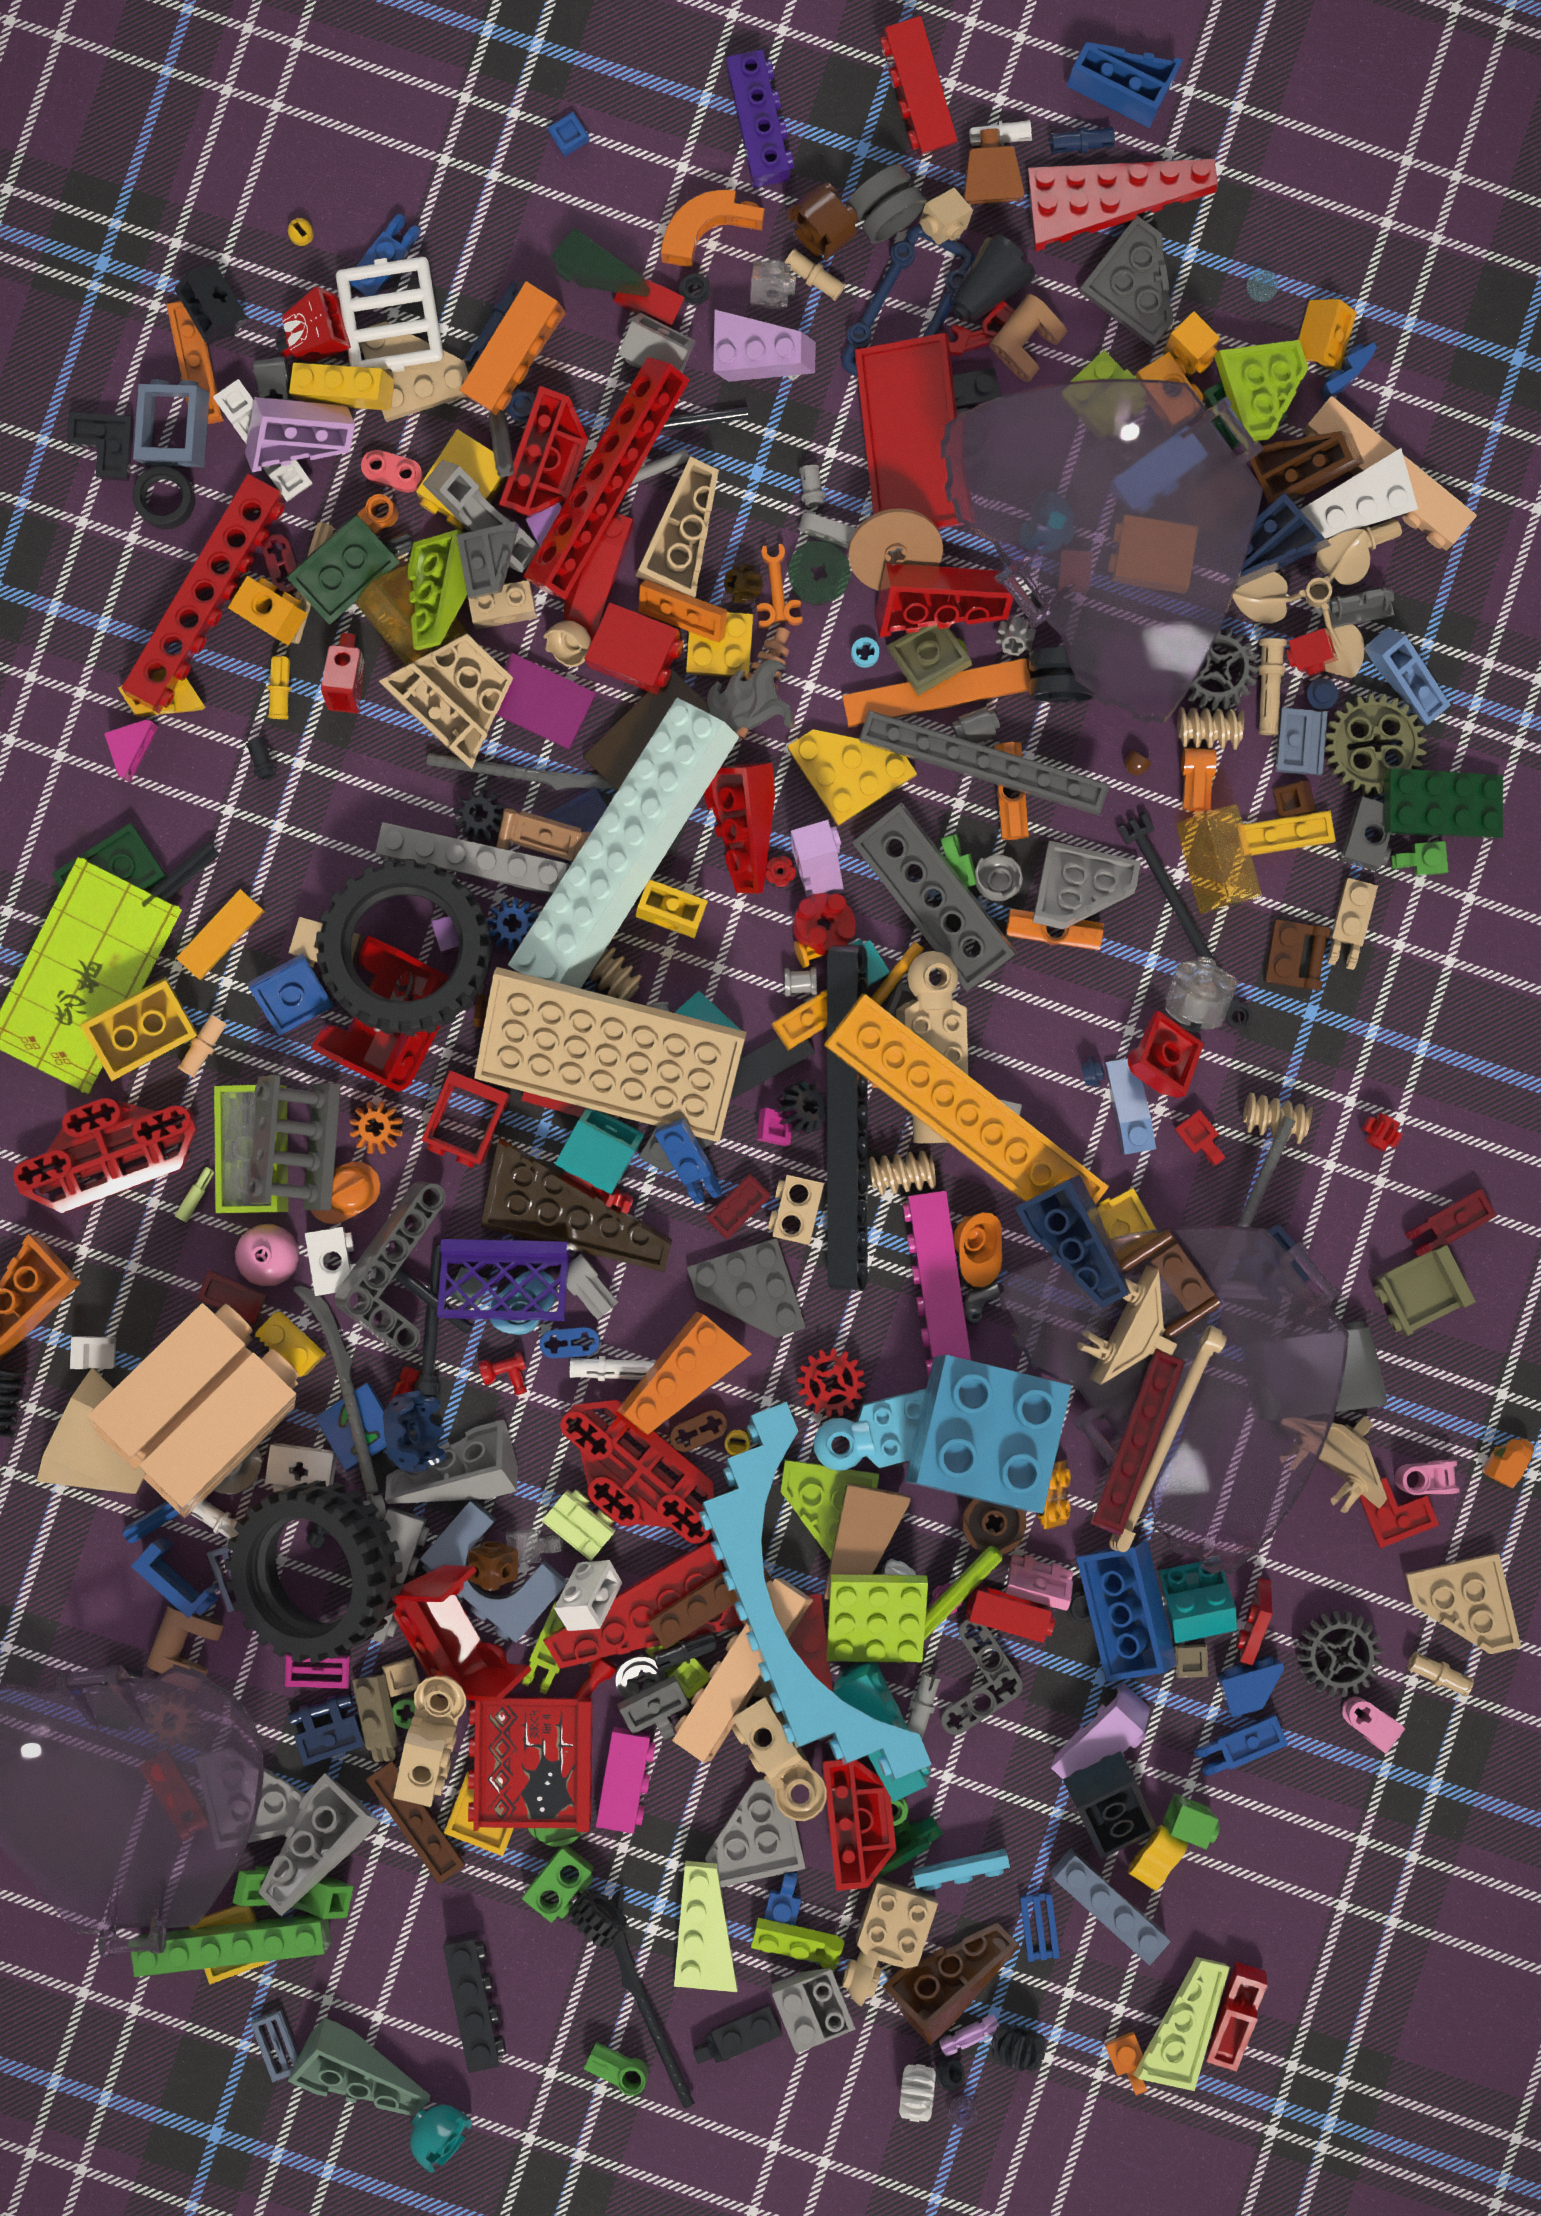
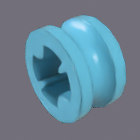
M868 637L856 640L851 649L853 662L862 668H869L877 662L879 657L877 642ZM863 645L870 646L869 651H874V655H869L868 660H861V654L858 656L856 654V650H862Z

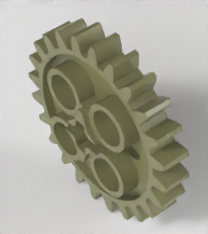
M1373 693L1367 696L1366 703L1358 696L1354 699L1355 707L1351 703L1346 702L1343 705L1345 713L1337 710L1333 714L1338 722L1330 721L1327 724V727L1333 733L1325 734V740L1331 742V745L1324 747V752L1332 754V757L1325 764H1335L1336 766L1331 775L1334 776L1339 773L1343 775L1340 785L1348 781L1352 782L1351 792H1354L1361 786L1363 796L1368 795L1371 788H1373L1376 797H1378L1383 792L1384 770L1389 768L1419 769L1422 767L1423 764L1416 757L1426 755V751L1418 748V746L1425 743L1427 739L1417 736V733L1423 730L1424 726H1414L1413 722L1417 719V714L1410 717L1406 715L1409 705L1404 706L1402 709L1397 708L1398 698H1395L1388 704L1386 694L1380 696L1378 702H1376ZM1384 721H1389L1395 726L1396 730L1393 736L1385 734L1382 730V723ZM1352 724H1359L1363 727V738L1353 736L1350 730ZM1373 739L1376 744L1398 740L1402 742L1401 746L1384 745L1376 750V752L1372 746L1354 750L1347 749L1348 744L1366 745ZM1386 752H1392L1397 756L1398 765L1396 767H1391L1386 763ZM1355 755L1365 757L1367 761L1366 769H1359L1354 765L1353 758Z

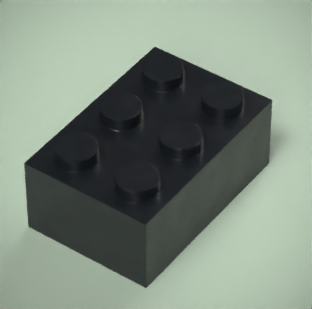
M1121 1751L1105 1756L1099 1762L1077 1770L1063 1779L1101 1859L1158 1832L1136 1779Z

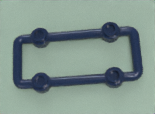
M920 224L911 227L904 240L892 246L890 252L891 264L861 321L852 324L848 328L846 337L848 345L842 354L841 363L844 370L857 378V365L853 361L855 349L866 348L870 345L872 337L870 328L901 270L909 268L915 260L914 246L918 238L922 237L937 245L931 236H928L923 231ZM948 239L937 245L962 258L963 262L958 270H953L947 275L945 281L946 293L922 337L939 333L953 307L951 299L975 258L973 251L969 247L955 240Z

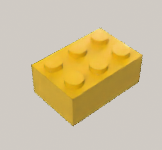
M167 977L81 1021L80 1024L111 1081L197 1036L194 1025Z

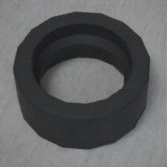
M155 466L145 470L137 478L132 489V501L136 511L149 525L159 529H173L182 525L191 517L195 507V493L190 482L179 470L169 466ZM160 480L175 482L182 492L180 507L174 513L167 516L153 513L146 503L148 488Z

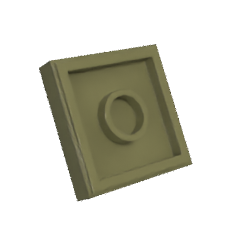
M937 625L921 627L919 632L908 633L886 646L889 654L917 696L972 665L971 659L950 628L938 629Z

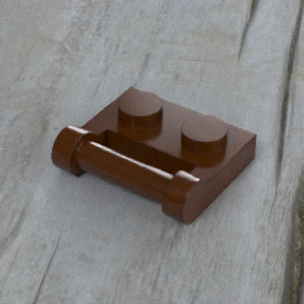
M1274 920L1264 982L1321 991L1323 982L1320 980L1326 938H1330L1331 928ZM1305 935L1312 936L1314 939L1308 977L1300 978L1298 976Z

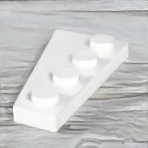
M1398 449L1300 510L1325 538L1417 510L1418 506L1402 449Z

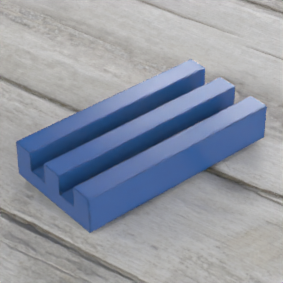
M1052 1893L1020 1896L1028 1962H1034L1037 1959L1042 1961L1047 1960V1958H1060ZM1046 1900L1052 1950H1046L1040 1905V1901ZM1027 1902H1033L1039 1944V1951L1033 1952Z

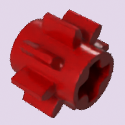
M1379 1113L1376 1119L1368 1117L1361 1129L1367 1133L1364 1141L1383 1152L1386 1151L1388 1146L1396 1148L1403 1136L1402 1133L1397 1131L1400 1123L1383 1113Z

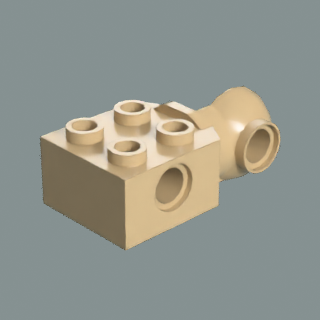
M443 1675L426 1678L417 1686L414 1693V1704L416 1707L404 1743L393 1797L395 1799L431 1807L435 1795L441 1796L445 1779L448 1777L451 1760H449L450 1754L453 1752L457 1737L455 1732L458 1718L463 1714L466 1707V1695L462 1686L453 1678ZM436 1694H442V1695H444L446 1698H441V1697L437 1696Z
M764 1697L734 1716L732 1719L736 1725L732 1727V1730L741 1744L745 1743V1745L748 1744L753 1753L748 1756L758 1772H765L766 1776L764 1779L773 1789L775 1802L783 1815L794 1821H806L818 1815L822 1811L827 1797L824 1781L817 1772L813 1771L802 1748H795L794 1742L788 1744L781 1726L786 1724L780 1712L776 1713L771 1699ZM769 1729L772 1734V1741L768 1746L764 1747L761 1744L760 1736L765 1730ZM799 1785H805L809 1790V1798L802 1804L798 1803L793 1796L795 1788Z
M882 1878L873 1882L855 1937L857 1946L861 1950L857 1961L849 1960L842 1981V1987L848 1989L851 1998L859 2006L862 2007L866 1997L873 1998L881 1975V1968L876 1967L878 1960L903 1968L918 1966L938 1906L935 1896Z

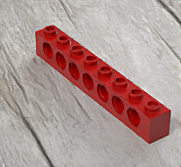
M650 357L646 358L523 576L542 591L566 600L690 381L672 364Z
M247 474L121 687L127 697L160 714L163 707L168 708L175 696V691L173 690L179 680L184 681L189 674L191 659L195 653L199 654L203 650L207 641L205 637L210 627L214 628L222 617L223 611L221 608L226 600L230 601L234 597L238 589L237 581L241 574H246L250 570L254 561V557H252L258 546L260 548L263 547L264 541L269 537L270 531L268 528L273 520L278 521L283 514L285 504H283L284 498L281 491ZM258 510L261 512L258 519L254 521L246 519V515L250 511ZM235 537H244L246 539L240 547L230 546L231 541ZM221 563L230 565L229 570L224 574L214 572L216 566ZM204 590L214 591L213 597L207 601L199 600L200 593ZM191 616L198 618V622L194 627L186 628L183 626L186 618ZM174 643L182 644V649L178 654L170 655L167 653L170 645ZM165 670L167 672L166 677L162 681L154 682L151 680L155 671Z

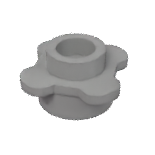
M366 1494L367 1501L362 1503L364 1505L373 1503L379 1509L375 1514L379 1521L385 1520L386 1509L382 1495Z

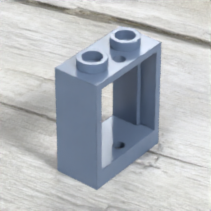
M159 379L151 380L150 384H138L133 460L146 466L204 468L210 392L199 387L198 382L181 380L179 385H170V382ZM156 396L189 397L185 449L152 447Z

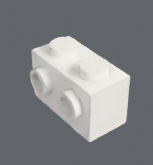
M610 1560L577 1563L554 1607L568 1631L600 1629L622 1585V1581Z

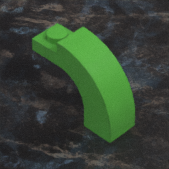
M256 1866L255 1870L239 1871L233 1903L241 1907L269 1905L259 1894V1891L271 1866ZM325 1876L291 1908L306 1911L321 1919L347 1918L353 1886L338 1879Z

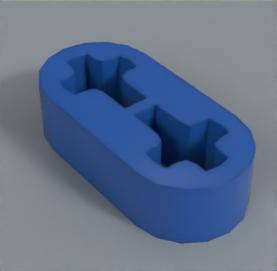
M590 1327L555 1329L546 1332L542 1336L539 1346L541 1352L548 1358L588 1356L597 1351L600 1346V1337ZM587 1332L588 1337L594 1338L595 1342L589 1345V1350H584L583 1345H572V1340L582 1338V1333ZM551 1335H556L559 1341L568 1340V1346L559 1347L557 1353H552V1349L546 1348L545 1343L551 1340Z

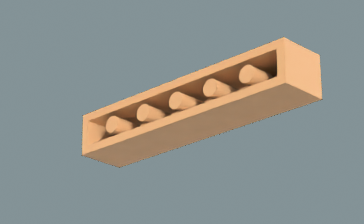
M1333 396L1328 399L1302 432L1306 437L1337 431L1352 434L1364 460L1363 464L1349 471L1354 476L1397 451L1395 447ZM1404 456L1418 509L1402 514V519L1414 529L1419 528L1427 535L1426 538L1429 543L1438 549L1443 548L1447 551L1477 515Z
M775 1578L773 1582L769 1580L766 1586L774 1614L787 1639H789L813 1599L783 1578ZM746 1619L742 1622L745 1624V1627L739 1635L735 1634L728 1642L725 1649L728 1653L722 1662L718 1661L708 1675L711 1680L705 1689L701 1688L691 1702L694 1705L688 1716L684 1715L678 1721L674 1729L677 1734L672 1741L703 1763L712 1761L735 1724L732 1718L745 1709L763 1680L758 1668V1663H761L762 1660L758 1650H751L746 1637V1633L750 1632Z

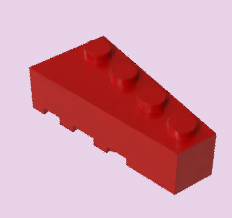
M918 16L885 27L878 36L879 43L889 68L891 84L893 88H896L899 97L898 108L901 117L906 119L910 130L907 132V138L911 150L916 149L918 156L954 145L958 140L922 17Z

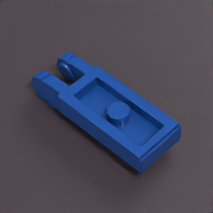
M399 213L390 222L386 231L381 233L356 267L375 264L374 260L387 258L388 262L406 259L410 254V248L418 239L422 229L413 225L403 237L401 244L397 242L394 238L402 229L406 217ZM394 274L349 281L352 288L364 297L374 296L381 292Z
M682 1118L657 1128L654 1135L683 1185H686L687 1192L692 1201L697 1205L704 1202L705 1195L697 1181L702 1178L705 1188L711 1197L721 1196V1187L713 1173V1167L686 1120Z
M1272 1714L1216 1738L1217 1741H1212L1196 1748L1194 1753L1197 1758H1201L1221 1750L1224 1759L1209 1763L1202 1768L1204 1776H1210L1228 1768L1232 1770L1286 1747L1288 1743L1276 1715Z

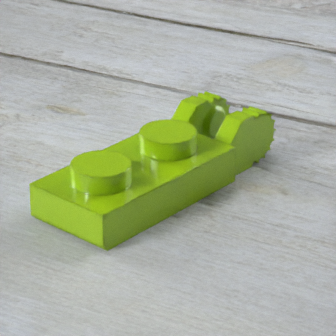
M555 1601L529 1659L531 1662L529 1666L532 1671L522 1681V1684L528 1687L535 1676L534 1672L537 1665L548 1669L547 1676L543 1679L540 1686V1692L545 1695L555 1673L558 1674L560 1670L543 1641V1638L565 1626L554 1609L557 1601Z

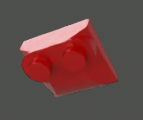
M1158 1010L1154 1012L1139 1047L1131 1050L1129 1053L1128 1066L1134 1076L1158 1093L1180 1098L1186 1096L1204 1043Z

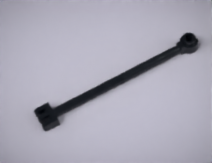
M1143 811L1138 814L1143 824L1141 827H1139L1134 817L1127 820L1132 830L1130 833H1128L1123 823L1118 824L1116 828L1125 845L1127 846L1134 841L1137 843L1223 1000L1227 1010L1225 1015L1227 1024L1234 1029H1242L1243 1025L1241 1023L1247 1026L1251 1022V1010L1245 1004L1239 1003L1238 999L1235 998L1150 843L1147 834L1153 832L1155 828L1146 812ZM1238 1011L1243 1015L1241 1023H1237L1232 1019L1234 1012Z

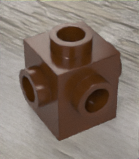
M488 1541L482 1543V1546L469 1550L468 1566H474L476 1572L468 1581L480 1585L484 1590H497L501 1585L517 1580L518 1549L497 1541Z

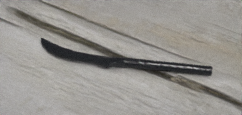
M623 1888L618 1890L610 1901H613L616 1904L615 1907L622 1911L625 1893ZM624 1933L613 1946L622 1973V1986L629 1990L635 2002H637L636 2004L683 2109L688 2108L695 2102L647 1998L632 1961Z

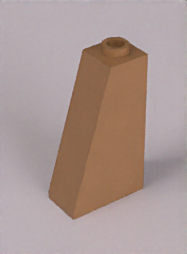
M846 1482L824 1590L825 1599L829 1600L831 1574H873L909 1506V1495Z

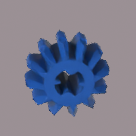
M513 898L511 908H509L508 903L504 899L501 900L500 904L504 909L502 912L494 907L490 910L498 917L497 920L487 919L489 926L497 927L489 932L490 938L501 935L496 945L501 948L508 940V950L510 952L515 950V942H518L519 946L521 945L534 924L530 923V921L535 920L539 916L537 911L526 914L531 907L529 902H525L519 909L518 898ZM516 917L517 921L522 925L520 929L516 927V932L511 933L509 927L505 925L507 921L512 922L510 918Z

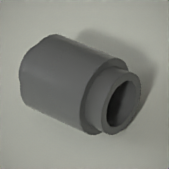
M986 706L959 716L957 721L951 723L957 738L974 743L997 736L996 729L1000 728L995 711L989 712Z

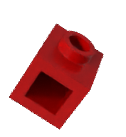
M1326 628L1288 641L1291 649L1286 650L1291 667H1297V670L1301 673L1307 672L1308 676L1326 670V664L1338 661L1329 630Z

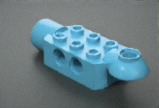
M926 1388L861 1404L855 1423L845 1418H834L823 1423L817 1430L814 1438V1452L818 1460L825 1467L835 1471L848 1470L856 1466L865 1456L878 1468L909 1461ZM837 1436H844L849 1441V1447L844 1453H835L831 1448V1443Z

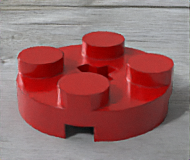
M817 893L806 897L800 902L792 920V928L800 944L804 947L808 945L810 948L815 949L814 953L819 955H828L829 948L832 945H848L856 932V919L843 896L839 894ZM821 918L826 919L830 922L829 930H825V927L822 925L818 926L817 922Z

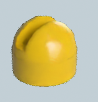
M296 218L288 226V236L295 245L305 246L312 241L314 231L307 220ZM297 225H300L305 231V236L302 237L295 229Z
M740 1429L733 1430L726 1436L725 1449L731 1456L749 1451L750 1438L746 1432ZM730 1438L746 1440V1443L730 1441Z

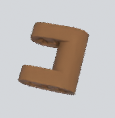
M1032 294L1026 295L989 345L1003 363L1017 377L1026 382H1030L1040 369L1038 364L1023 349V346L1036 330L1040 336L1054 345H1058L1068 332L1063 323L1048 306Z
M169 1604L146 1666L151 1670L186 1683L202 1686L208 1668L180 1657L188 1632L218 1641L225 1624L203 1614L200 1616L198 1613L187 1618L174 1605Z

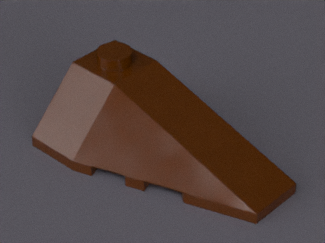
M995 1923L963 1938L962 1942L945 1950L941 1948L934 1951V1955L919 1961L918 1966L900 1969L882 1987L911 2026L931 2045L956 2022L1020 1946L998 1923Z

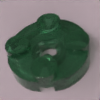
M823 541L805 543L803 547L794 553L788 566V578L793 592L803 602L815 606L825 605V603L839 599L845 593L850 581L848 558L837 546ZM819 566L825 567L824 572L828 574L827 578L821 577L819 581H815L813 579L814 574L810 572L811 569L818 568Z

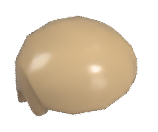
M563 620L558 622L543 636L547 639L545 650L553 653L557 661L567 667H578L584 663L585 656L592 643L586 628L574 621Z

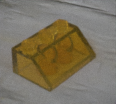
M409 564L372 580L355 602L406 666L465 634L471 635L456 616L440 645L422 650L413 648L411 617L415 613L414 604L410 602L409 593L413 591V581L408 579Z
M1238 804L1208 811L1176 823L1199 914L1262 897Z

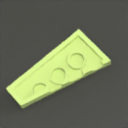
M685 1861L674 1986L737 1992L738 1985L734 1971L718 1865L715 1863Z
M1200 1957L1195 1958L1133 2074L1135 2077L1141 2080L1195 2091L1229 1966Z

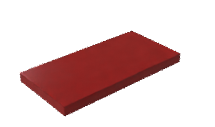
M940 333L855 349L873 515L884 510L901 508L914 510L927 516L938 529L969 524L948 334Z

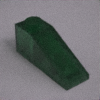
M576 228L571 230L550 256L556 266L555 273L567 283L572 280L580 287L646 297L650 293V289L641 275Z

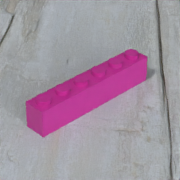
M946 1191L907 1196L908 1203H902L905 1222L911 1221L912 1234L907 1235L909 1253L916 1254L917 1265L912 1266L914 1285L920 1284L922 1297H916L919 1316L925 1315L926 1328L921 1329L923 1347H929L931 1359L925 1360L928 1379L935 1356L950 1355L971 1361Z

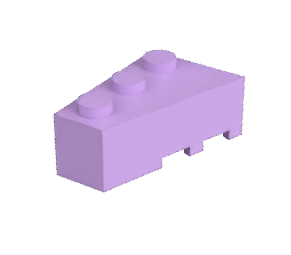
M715 310L713 372L728 382L815 373L816 342L803 332Z
M255 397L245 455L251 471L257 472L262 471L261 467L279 463L281 466L291 465L293 460L310 457V460L348 453L351 448L355 423L346 405Z
M828 820L792 830L790 844L806 897L817 893L832 895L844 892L838 858L841 841L836 826L830 828Z
M1124 1682L1116 1689L1118 1691L1116 1698L1107 1707L1102 1704L1096 1710L1098 1715L1085 1728L1082 1726L1055 1755L1051 1769L1062 1779L1070 1776L1077 1770L1099 1762L1105 1756L1113 1755L1121 1751L1124 1757L1123 1753L1130 1746L1136 1748L1147 1735L1145 1729L1151 1708Z

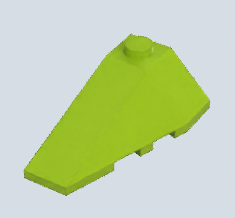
M458 529L414 542L408 565V579L413 581V591L409 593L410 602L414 604L415 613L411 617L413 648L416 650L441 644L467 596L456 536L463 534V532Z

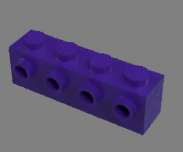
M763 49L726 57L727 73L752 187L757 188L789 181V169H794L791 150H785L783 139H787L784 119L778 120L776 109H781L778 90H772L770 79H774L771 59L765 60Z

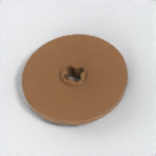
M901 508L884 510L864 520L854 531L848 547L849 562L855 576L868 587L880 591L886 563L938 567L943 554L942 538L936 525L927 516L917 511ZM897 547L901 548V551L890 554V550L895 551Z

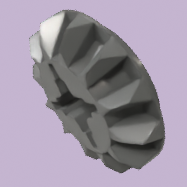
M641 1654L636 1658L628 1657L622 1666L619 1665L616 1675V1687L624 1699H628L666 1679L665 1670L659 1672L654 1660L655 1658H647ZM640 1670H643L645 1677L650 1678L644 1680L642 1689H639L637 1679H632L638 1676Z

